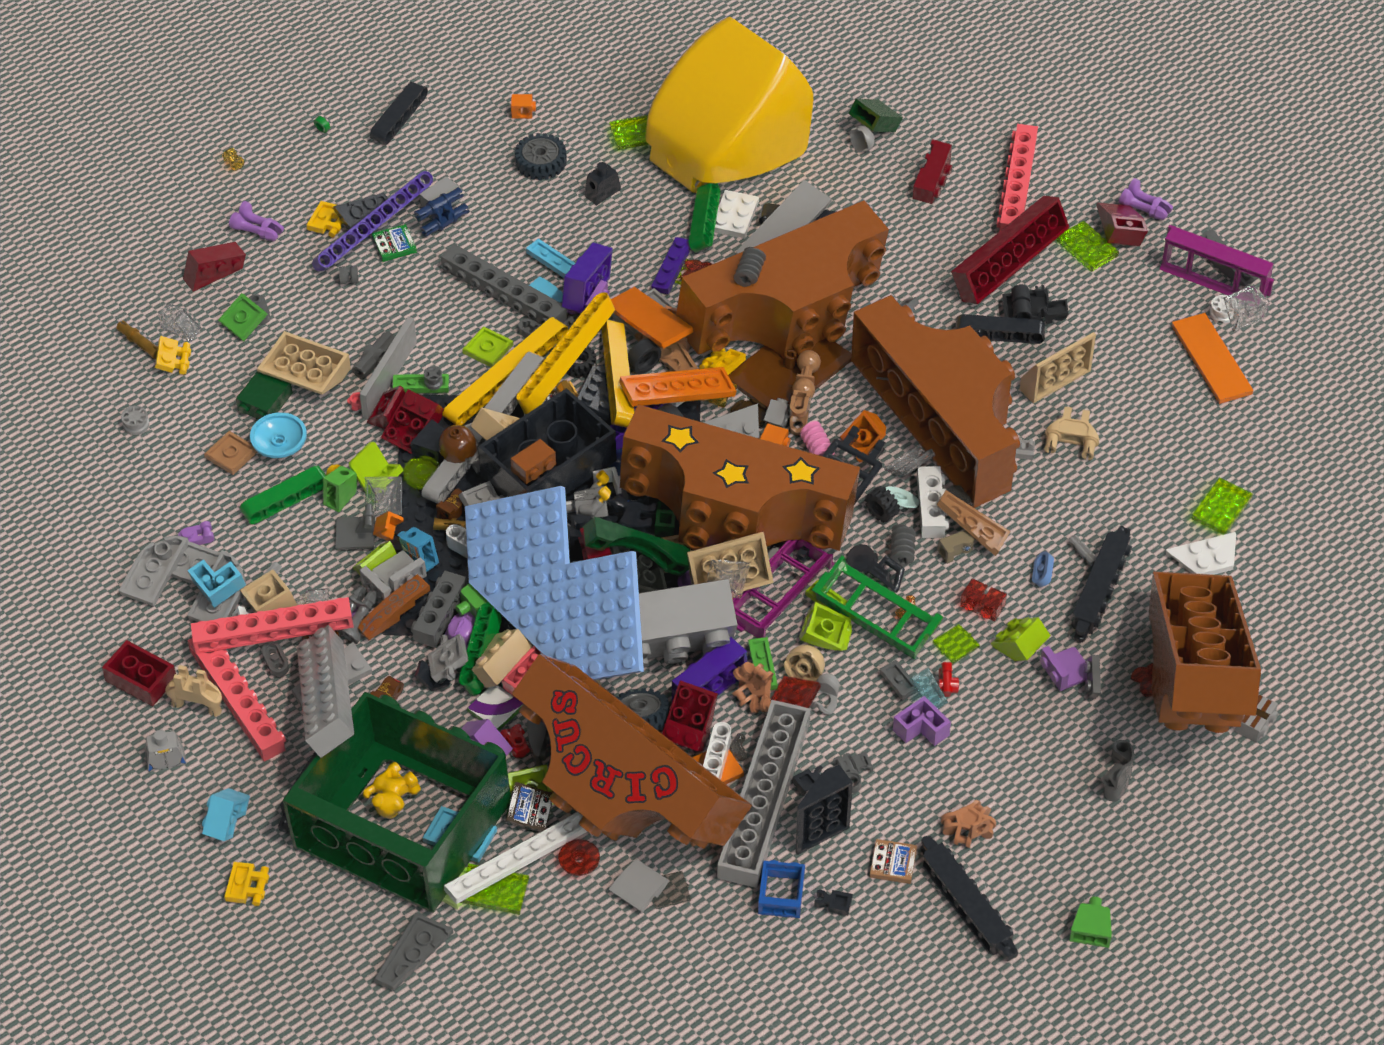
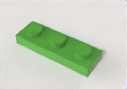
M424 374L393 375V388L401 385L405 393L408 389L415 393H449V374H442L443 385L436 390H430L425 386Z
M768 637L749 639L748 647L752 663L755 667L761 663L765 671L774 673L771 678L770 690H777L778 684Z

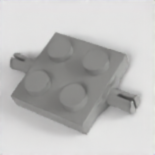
M460 634L449 640L447 635L440 636V646L428 654L431 677L435 682L446 677L448 680H453L452 677L455 678L454 670L464 666L468 661L465 641Z

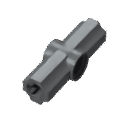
M388 331L383 332L373 345L368 344L365 347L362 357L352 367V372L358 378H366L378 365L395 338L393 334Z

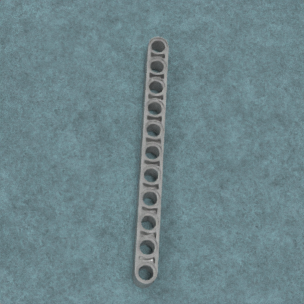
M527 352L485 408L510 415L519 404L516 399L517 394L546 358L532 352ZM471 426L468 429L472 431L477 443L475 455L472 458L465 459L463 463H451L444 459L423 487V498L437 504L441 501L444 502L473 463L472 460H476L479 456L478 446L487 440Z

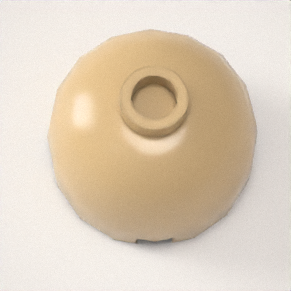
M799 645L793 648L787 655L784 668L787 675L793 681L798 679L803 681L800 683L802 685H812L823 674L825 661L822 653L814 646Z

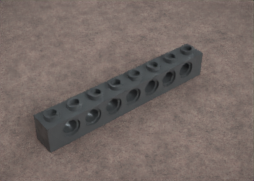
M453 244L441 255V266L445 272L456 276L461 281H465L486 295L499 300L502 304H506L541 325L551 317L562 323L568 319L567 308L562 307V303L456 244Z

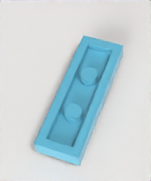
M539 238L526 248L527 254L563 278L570 270V267L575 264V262Z

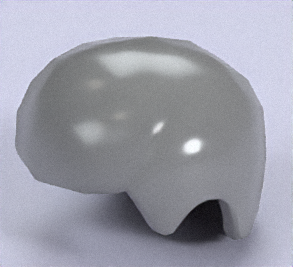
M858 126L850 131V140L857 152H866L873 148L874 134L869 128Z

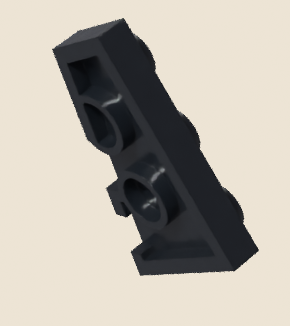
M383 192L365 197L364 199L350 201L342 205L339 204L332 207V209L349 230L387 200L388 197Z

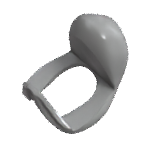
M830 673L820 675L814 689L805 699V706L808 708L817 707L824 714H832L837 707V696L840 687L836 676ZM822 692L830 696L831 702L827 708H824L819 702H813L814 696L817 693Z

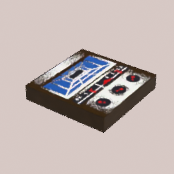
M515 782L505 822L537 832L546 830L552 802L549 800L552 792Z

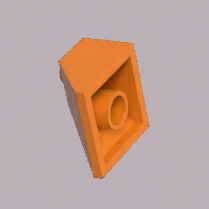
M863 410L840 437L844 440L853 425L860 428L858 432L859 437L851 446L869 455L878 440H882L885 437L886 426L877 414Z

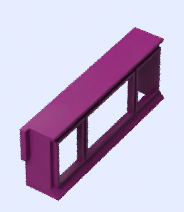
M1169 224L1165 238L1162 264L1159 270L1257 307L1261 306L1266 295H1271L1274 279L1271 278L1274 263ZM1173 246L1188 251L1186 269L1168 263L1172 255ZM1194 254L1236 269L1233 286L1192 272ZM1242 272L1261 279L1258 296L1238 289Z
M788 540L769 560L771 572L773 574L785 561L803 572L804 575L778 603L758 592L757 589L759 587L739 592L733 598L737 620L736 629L740 632L745 630L757 638L766 637V629L824 567L832 568L835 564L833 562V554H828L805 540ZM804 545L810 549L808 557L816 562L811 568H808L789 555L795 549L799 551ZM751 596L772 608L760 622L739 610Z

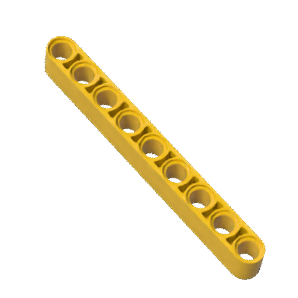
M606 292L599 293L592 299L517 394L516 399L525 414H528L544 402L615 311V307Z
M554 317L549 318L450 402L443 411V417L454 425H463L492 399L527 352H532L539 356L545 355L568 331V326Z
M607 320L602 326V342L611 424L627 428L634 414V406H631L619 383L620 376L630 375L624 323Z

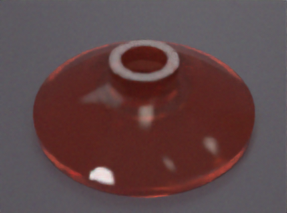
M583 839L572 840L561 848L558 855L559 864L568 874L575 876L587 875L597 868L600 862V853L598 848L590 841Z

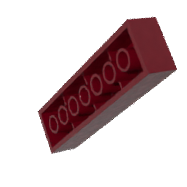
M1042 196L951 271L962 302L979 304L1070 228L1059 197Z

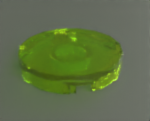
M420 456L417 459L413 458L406 463L403 469L404 479L411 487L423 489L440 464L437 460L428 456Z

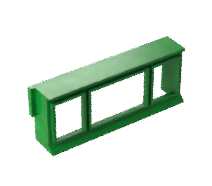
M842 555L830 572H824L812 589L818 601L834 611L849 617L852 622L914 660L943 619V616L938 613L933 617L846 564L845 557ZM841 573L860 583L846 605L827 595ZM866 587L906 611L891 633L851 610ZM911 615L928 624L913 647L897 638V635Z

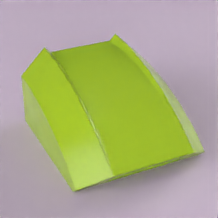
M815 602L804 618L799 639L826 649L847 650L852 634L851 619Z

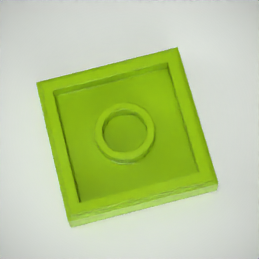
M483 326L462 351L463 354L489 367H493L511 349L514 343L513 340Z

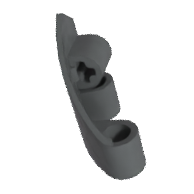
M1117 740L1113 744L1111 758L1116 764L1102 777V782L1105 785L1103 795L1108 801H1118L1125 793L1130 782L1135 754L1132 745L1126 740Z

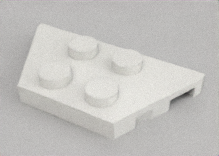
M1233 532L1166 549V556L1168 558L1173 557L1179 562L1178 565L1188 570L1191 574L1215 575L1231 571L1234 567L1236 533Z

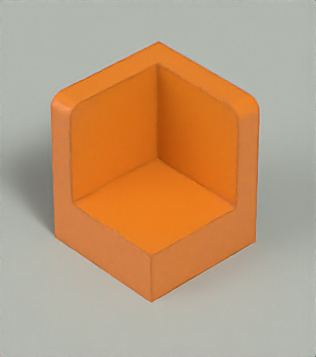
M387 511L376 518L373 535L387 541L393 540L395 527L402 523L404 518Z

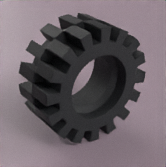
M590 346L585 348L577 358V360L582 359L586 362H574L567 371L568 375L571 374L573 378L577 376L578 379H581V376L587 378V374L589 375L594 363L597 364L596 353L593 349L591 350Z
M877 486L865 496L864 500L867 502L865 505L869 507L868 511L873 513V517L876 516L878 521L881 520V522L887 523L900 512V505L897 504L898 500L894 499L895 495L890 494L891 491L889 489L886 491V487Z

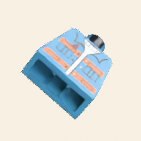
M412 527L407 532L401 531L397 535L402 551H405L413 561L420 557L425 561L426 572L439 563L432 536L415 527Z

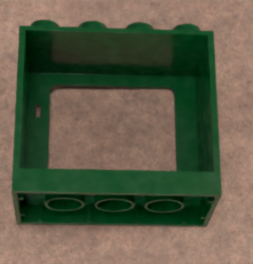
M364 692L351 709L354 735L320 758L317 754L283 799L292 845L311 856L368 883L376 884L379 888L434 913L447 895L444 891V885L461 875L491 829L508 808L511 794L506 754L495 743L486 742L482 745L471 740L469 735L459 727L451 726L447 729L436 724L434 719L426 712L416 710L414 713H411L401 708L399 703L388 695H381L378 698ZM396 762L401 767L469 797L432 850L348 811L383 763Z

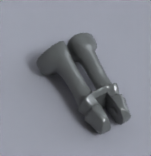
M359 586L352 593V596L349 597L351 614L355 608L358 609L352 617L354 628L337 630L339 637L343 635L345 639L355 644H358L361 639L358 626L365 615L371 611L377 597V593L372 590L365 596L366 588Z

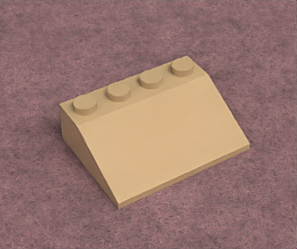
M284 331L259 365L257 371L323 395L343 381L351 366L349 354Z
M1094 332L1033 366L1021 377L1020 391L1034 404L1090 372L1096 334Z
M763 532L687 552L692 585L729 579L731 594L774 583Z

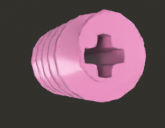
M818 421L806 424L800 432V436L809 453L822 456L831 444Z

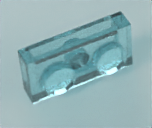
M929 668L910 678L920 697L925 696L937 709L948 703Z

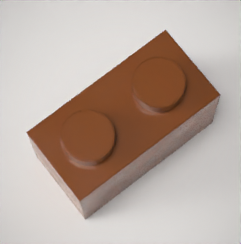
M541 439L511 458V471L526 484L537 479L539 475L556 465L555 451Z

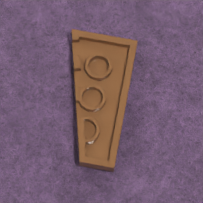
M640 332L634 334L638 342L643 339H649ZM673 343L664 349L661 348L660 361L671 371L698 369L683 344Z

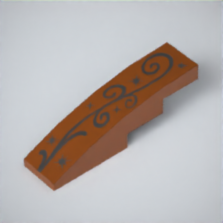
M417 574L376 606L359 624V632L368 641L400 621V615L414 607L415 600L429 592L430 586Z

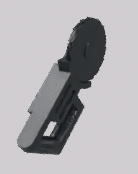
M859 544L850 549L847 554L849 566L859 572H864L865 575L870 573L895 593L900 590L905 572L902 566L887 555L877 563L878 554L874 553L865 544ZM885 565H888L896 572L893 585L889 583L891 574L884 568Z

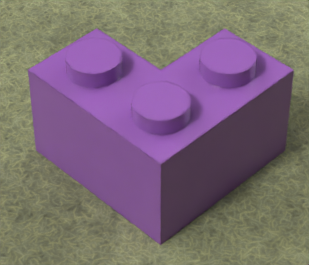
M925 696L894 716L893 731L905 743L920 733L934 746L950 736L951 721Z
M489 719L469 721L461 728L469 735L471 740L482 745L486 742L495 743L503 749L506 756L513 749Z

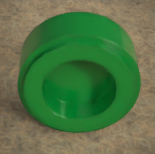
M318 116L314 120L315 127L322 133H326L331 128L329 122L322 116Z

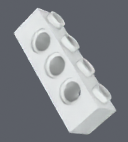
M940 466L918 467L917 469L921 538H944L945 530L949 529V520L945 519L947 514L937 506V503L946 491V489H942V485H945V475L941 474Z

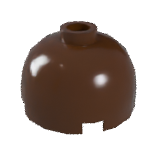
M450 426L439 437V452L448 462L463 463L465 459L472 458L477 451L476 439L472 431L465 426Z

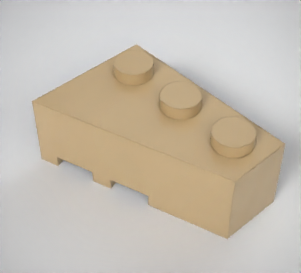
M507 629L494 636L482 656L476 661L472 671L486 688L497 686L530 650L532 645L519 629Z

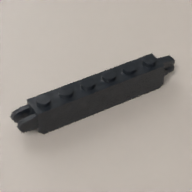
M1119 526L1116 532L1107 533L1073 612L1071 625L1076 631L1074 639L1078 643L1085 642L1088 634L1093 635L1095 628L1099 629L1102 621L1101 613L1105 614L1107 610V599L1111 600L1114 593V588L1112 587L1118 584L1120 574L1118 573L1120 570H1124L1126 565L1125 557H1129L1132 550L1130 545L1131 529Z
M929 835L924 836L921 839L922 846L920 848L921 853L924 855L922 868L988 954L995 955L999 953L1007 962L1016 958L1018 950L1012 941L1014 933L1011 927L1002 921L998 910L992 908L989 899L979 891L974 879L968 877L964 866L961 863L958 864L955 860L953 852L946 848L943 843L937 844L933 837Z

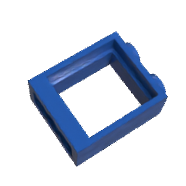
M776 860L763 862L758 914L800 918L805 864L797 862L785 863ZM768 877L799 879L796 900L766 897Z

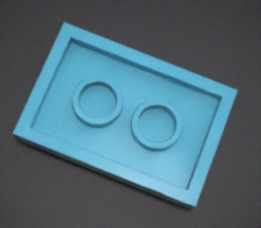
M441 806L423 836V842L435 846L459 812ZM497 826L491 829L482 845L473 855L472 861L480 862L497 832Z

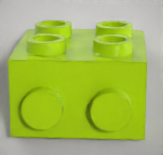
M369 442L349 462L350 469L357 474L358 482L365 493L369 494L384 493L387 487L396 481L404 471L400 464H388L375 442Z

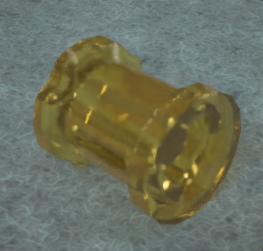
M229 148L223 153L224 161L230 164L232 170L237 171L244 166V159L237 155L234 148Z

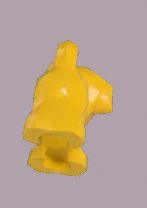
M396 762L391 763L382 774L375 778L373 784L366 787L363 791L365 799H369L371 794L378 793L372 798L371 803L377 813L387 819L396 817L398 812L403 810L405 803L401 797L405 793L415 795L421 791L417 777L411 771L401 776L399 774L401 767Z

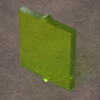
M960 624L937 637L932 642L941 651V654L945 655L953 664L980 647V644L971 636L972 634L968 633Z

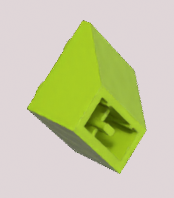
M1039 617L1014 618L1007 623L1008 626L1003 631H1000L995 636L996 638L991 645L1014 661H1025L1051 635Z

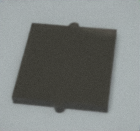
M683 871L662 875L669 882L658 898L654 896L655 909L691 901L688 891L689 884L685 881Z

